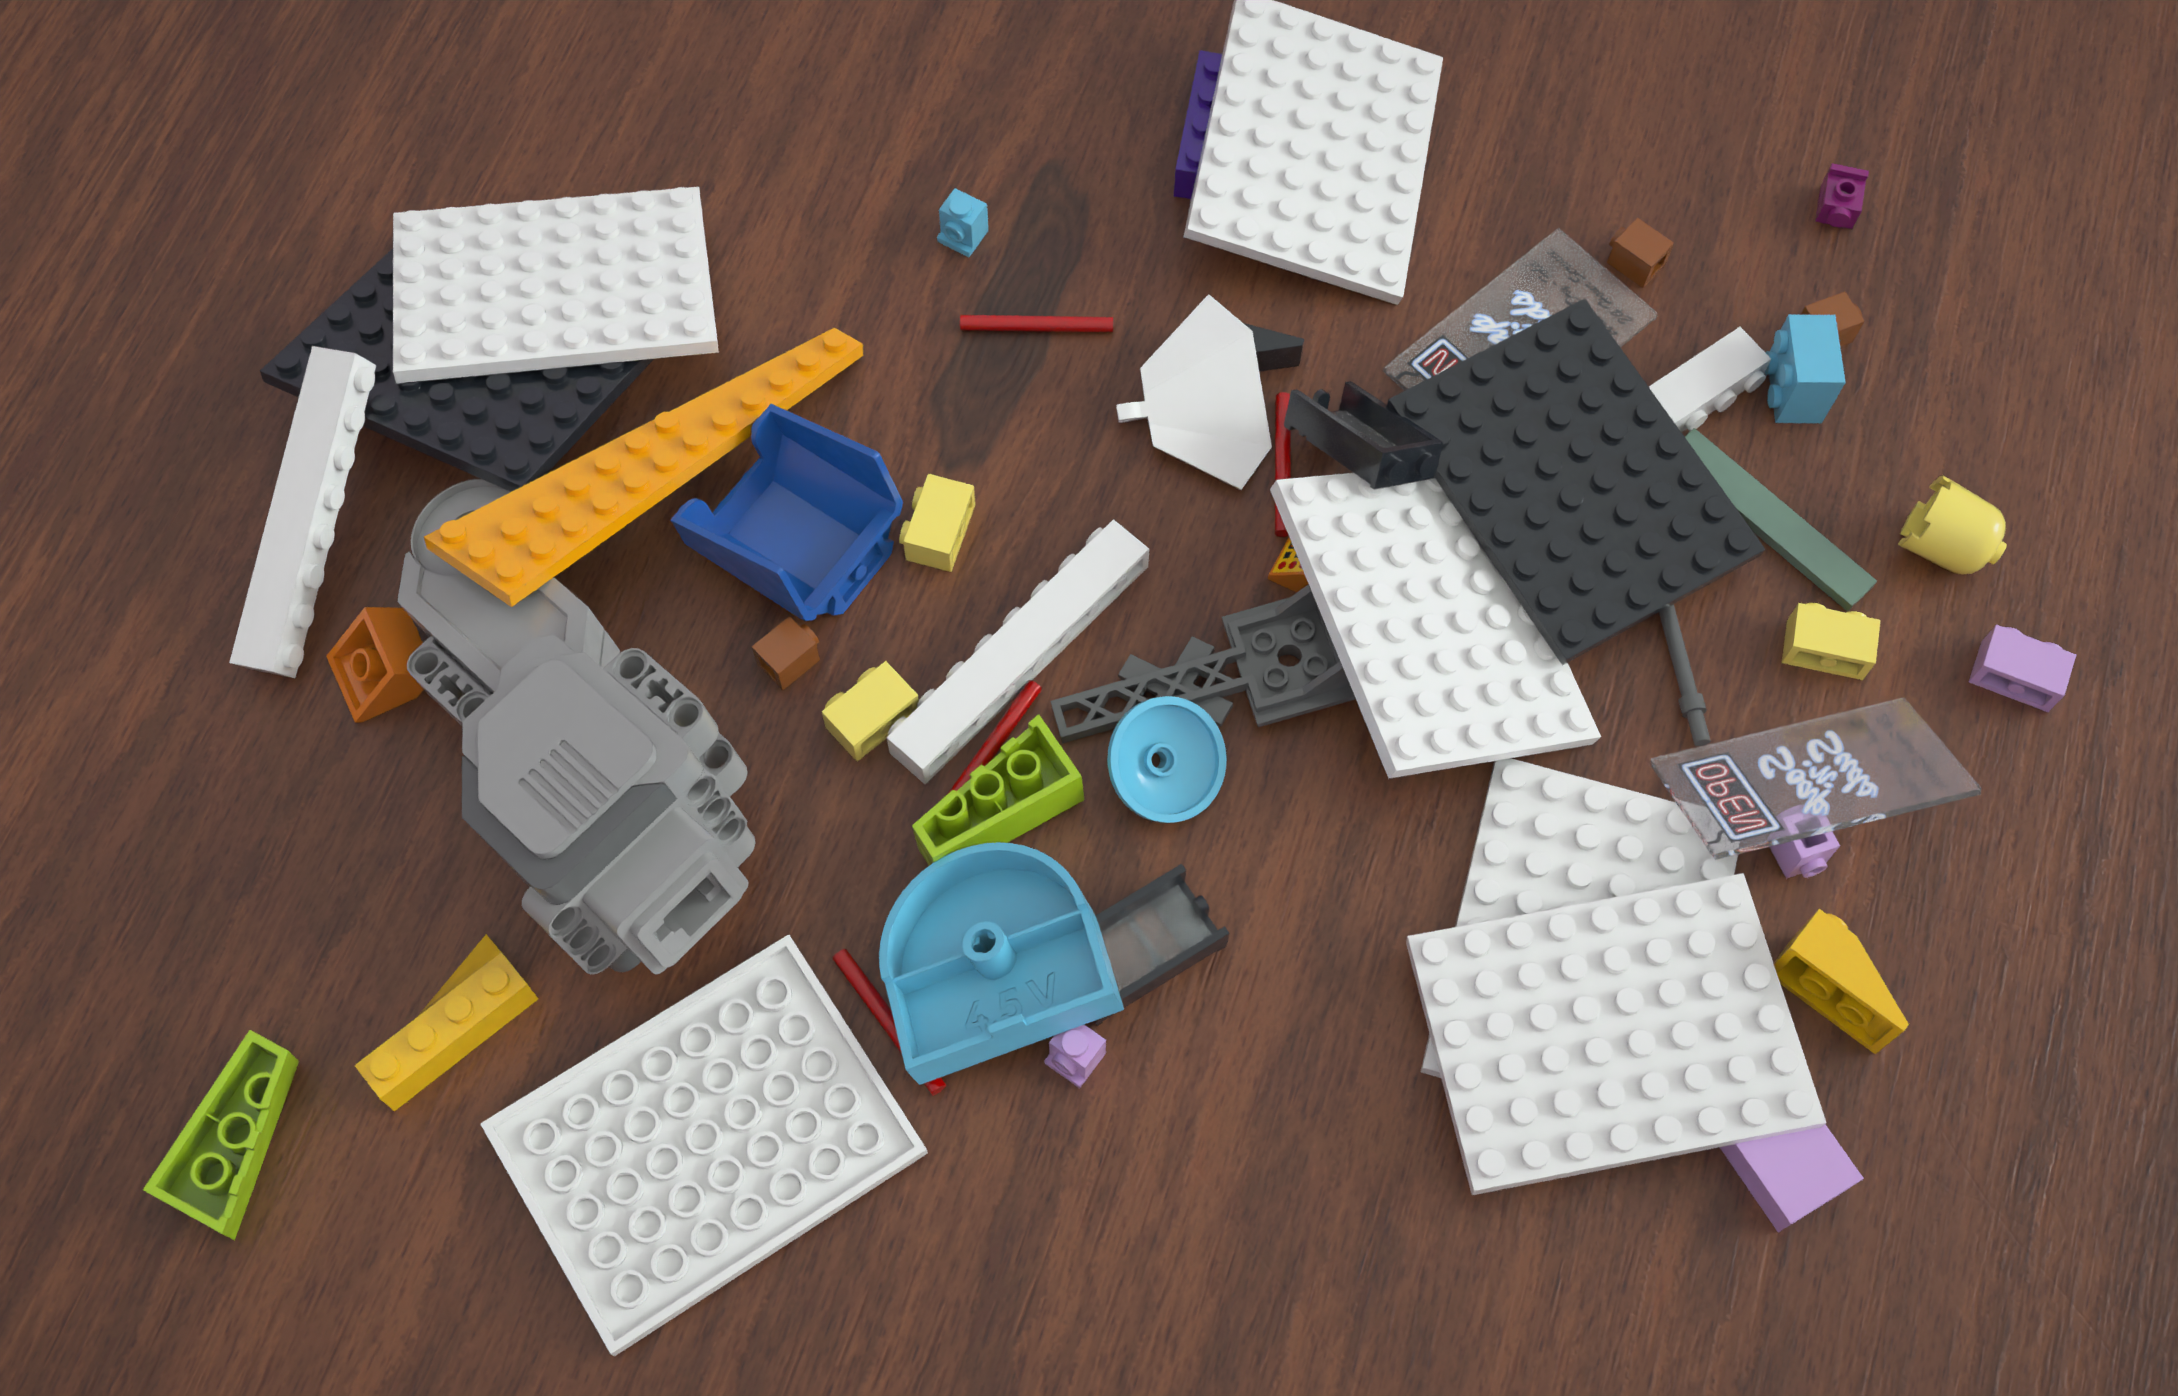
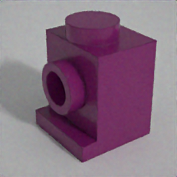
M1831 163L1820 186L1815 222L1853 229L1862 212L1865 183L1869 171Z

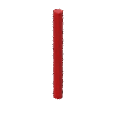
M960 315V330L1113 332V317Z
M1286 392L1278 393L1275 396V481L1291 479V430L1284 427L1290 394ZM1275 503V535L1287 537L1289 536Z
M1032 680L1026 683L948 793L952 790L957 791L970 780V774L981 764L986 766L994 758L1042 691L1039 684Z
M840 950L833 956V961L901 1052L892 1010L848 950ZM941 1077L924 1083L932 1096L938 1094L946 1087V1083Z

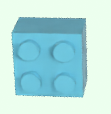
M1788 315L1781 330L1776 331L1774 343L1770 351L1765 352L1771 358L1765 374L1769 375L1770 378L1768 405L1770 408H1774L1776 423H1822L1846 383L1836 315Z

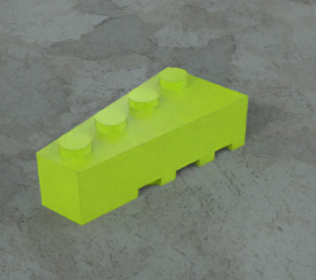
M1039 714L1028 723L1029 728L1016 739L1012 737L1001 747V752L986 766L981 764L970 774V780L957 791L952 790L912 825L918 850L929 866L942 857L966 847L984 843H1008L1084 801L1082 776Z
M249 1030L143 1191L235 1240L299 1060L288 1050Z

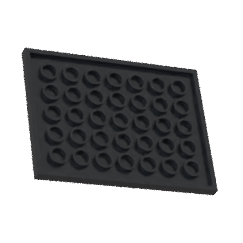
M392 248L260 370L264 383L299 398L312 346L356 353L376 365L374 386L369 391L364 411V427L512 492L546 475L654 359L396 383L393 374Z
M1585 298L1388 400L1387 406L1398 415L1408 418L1444 442L1435 479L1562 666L1760 557L1766 550Z

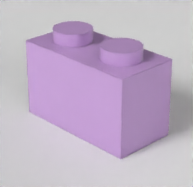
M1995 625L1980 644L1969 683L2049 712L2065 695L2076 654L2063 650L2055 643L2042 642L2023 635L2015 628Z

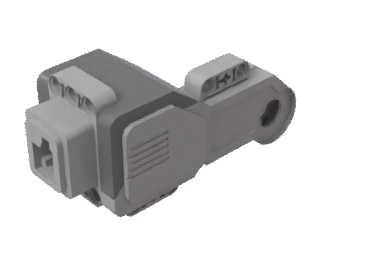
M473 479L453 485L434 497L422 510L414 524L411 534L412 554L410 552L405 554L397 602L428 637L410 655L407 662L408 672L427 694L462 726V753L464 754L462 756V818L529 887L522 898L523 909L586 973L597 974L607 967L616 972H626L642 962L652 973L660 974L668 967L673 966L741 899L748 887V880L739 870L738 866L753 852L755 837L747 827V819L730 798L745 782L748 774L747 767L730 742L719 733L718 725L698 697L643 650L630 648L620 653L619 648L589 607L553 577L516 605L510 607L426 548L424 536L438 530L445 522L457 520L510 493V491L483 479Z

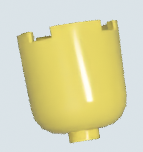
M1939 476L1929 486L1935 493L1930 497L1926 505L1918 501L1908 516L1900 533L1906 538H1902L1898 545L1959 575L1977 572L1988 562L1995 564L2007 546L2002 541L2006 531V523L2001 511L1951 479Z

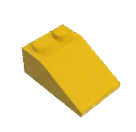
M1818 909L1793 936L1774 962L1780 984L1874 1054H1877L1904 1032L1909 1025L1858 937L1848 930L1843 920L1833 914H1826L1821 909Z

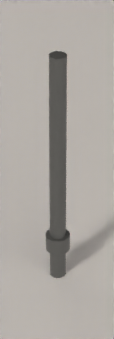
M1673 604L1660 611L1659 615L1681 694L1678 702L1682 717L1688 720L1694 745L1704 746L1711 742L1704 717L1707 709L1703 694L1697 692Z

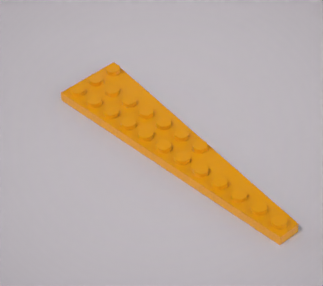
M833 328L669 412L658 414L654 420L457 520L445 522L438 530L424 536L426 548L507 605L513 607L751 436V428L754 421L761 416L770 404L784 410L790 409L863 356V344L840 330Z

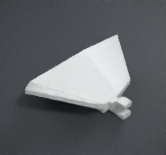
M1208 294L1140 368L1145 401L1116 405L1119 423L1148 418L1153 447L1242 490L1272 447L1252 330Z

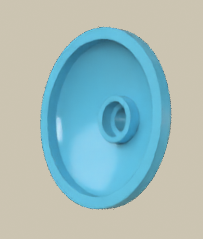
M1164 696L1145 700L1124 714L1112 733L1108 747L1107 762L1112 785L1119 798L1131 811L1151 821L1173 823L1190 819L1201 813L1211 804L1222 786L1227 758L1222 734L1215 721L1204 709L1183 698ZM1154 753H1157L1160 757L1158 767H1154L1151 759Z

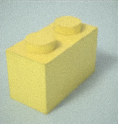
M928 474L924 486H918L914 493L912 509L915 511L911 521L905 520L900 532L899 542L904 544L907 561L952 572L975 507L974 485Z
M1798 603L1787 620L1782 663L1863 680L1876 664L1880 620L1869 618L1860 612L1850 611L1845 613L1826 609L1825 606L1818 603Z
M885 661L877 668L872 667L866 670L858 678L857 684L846 693L840 692L834 695L825 705L822 715L826 729L858 762L889 736V729L899 718L903 716L907 718L918 708L919 698L918 694Z

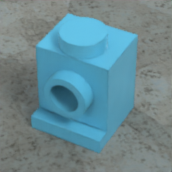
M954 188L939 209L941 232L937 237V242L970 257L989 231L987 204Z

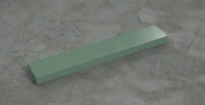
M1694 428L1685 436L1751 530L1847 612L1877 583L1875 578Z

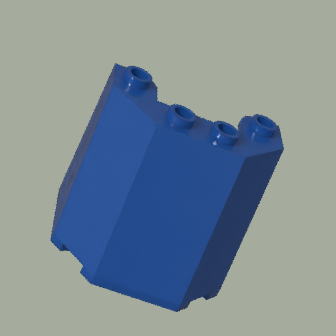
M770 404L761 416L754 421L751 428L752 443L760 458L743 475L742 479L718 504L713 512H711L704 501L694 498L682 505L670 521L687 546L798 618L809 621L814 620L818 614L829 613L833 616L843 614L891 556L894 541L888 539L892 521L901 514L903 500L879 452Z

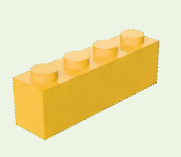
M486 934L420 1014L354 1066L377 1096L395 1112L532 1005L538 998Z

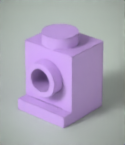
M1086 1025L1054 1035L1049 1042L1050 1054L1044 1063L1080 1089L1106 1053V1040Z

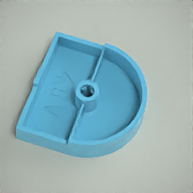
M997 842L973 845L950 853L932 863L908 884L894 903L884 925L879 949L881 979L886 985L905 1069L919 1085L1124 1010L1101 930L1092 908L1068 871L1050 856L1036 849L1013 843Z

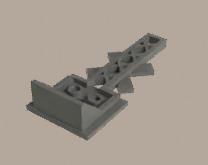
M1308 584L1292 597L1223 616L1222 622L1231 649L1213 654L1214 646L1192 636L1176 664L1162 669L1130 654L1118 674V677L1122 679L1121 681L1050 702L1062 743H1067L1115 729L1124 714L1135 705L1148 700L1143 697L1146 691L1156 697L1172 696L1189 700L1204 709L1219 727L1223 725L1233 707L1232 702L1222 697L1246 691L1257 727L1348 702L1356 698ZM1283 655H1292L1299 659L1300 662L1295 666L1287 667L1282 665L1278 659ZM1236 662L1241 677L1232 679L1222 674L1227 664ZM1199 676L1207 679L1203 688L1194 685ZM1113 697H1119L1128 701L1123 712L1116 714L1104 709L1108 700ZM1079 708L1089 713L1083 723L1067 728L1062 712Z

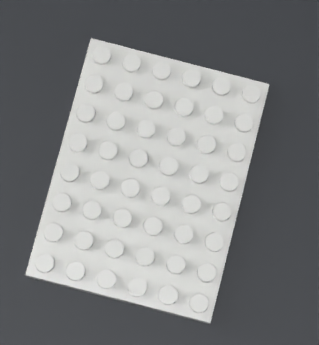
M1234 0L1183 237L1398 305L1404 295L1443 57L1274 0Z
M678 187L666 190H643L631 193L601 194L574 198L564 197L539 201L527 200L516 203L485 204L458 208L448 207L445 209L423 211L411 210L393 213V374L396 383L719 352L699 187Z
M1355 473L1275 481L1270 491L1388 778L1594 744L1601 737L1568 663L1562 666L1435 478L1375 490L1370 487L1368 482Z
M1511 758L1494 761L1455 927L1731 876L1735 872L1740 844L1730 846L1723 836L1720 845L1707 849V845L1716 843L1717 836L1722 832L1706 810ZM1429 1033L1420 1072L1441 1078Z
M1744 873L1407 936L1406 945L1472 1195L1821 1128L1826 1124Z
M790 935L780 939L480 1123L612 1356L618 1355L928 1154L921 1139Z

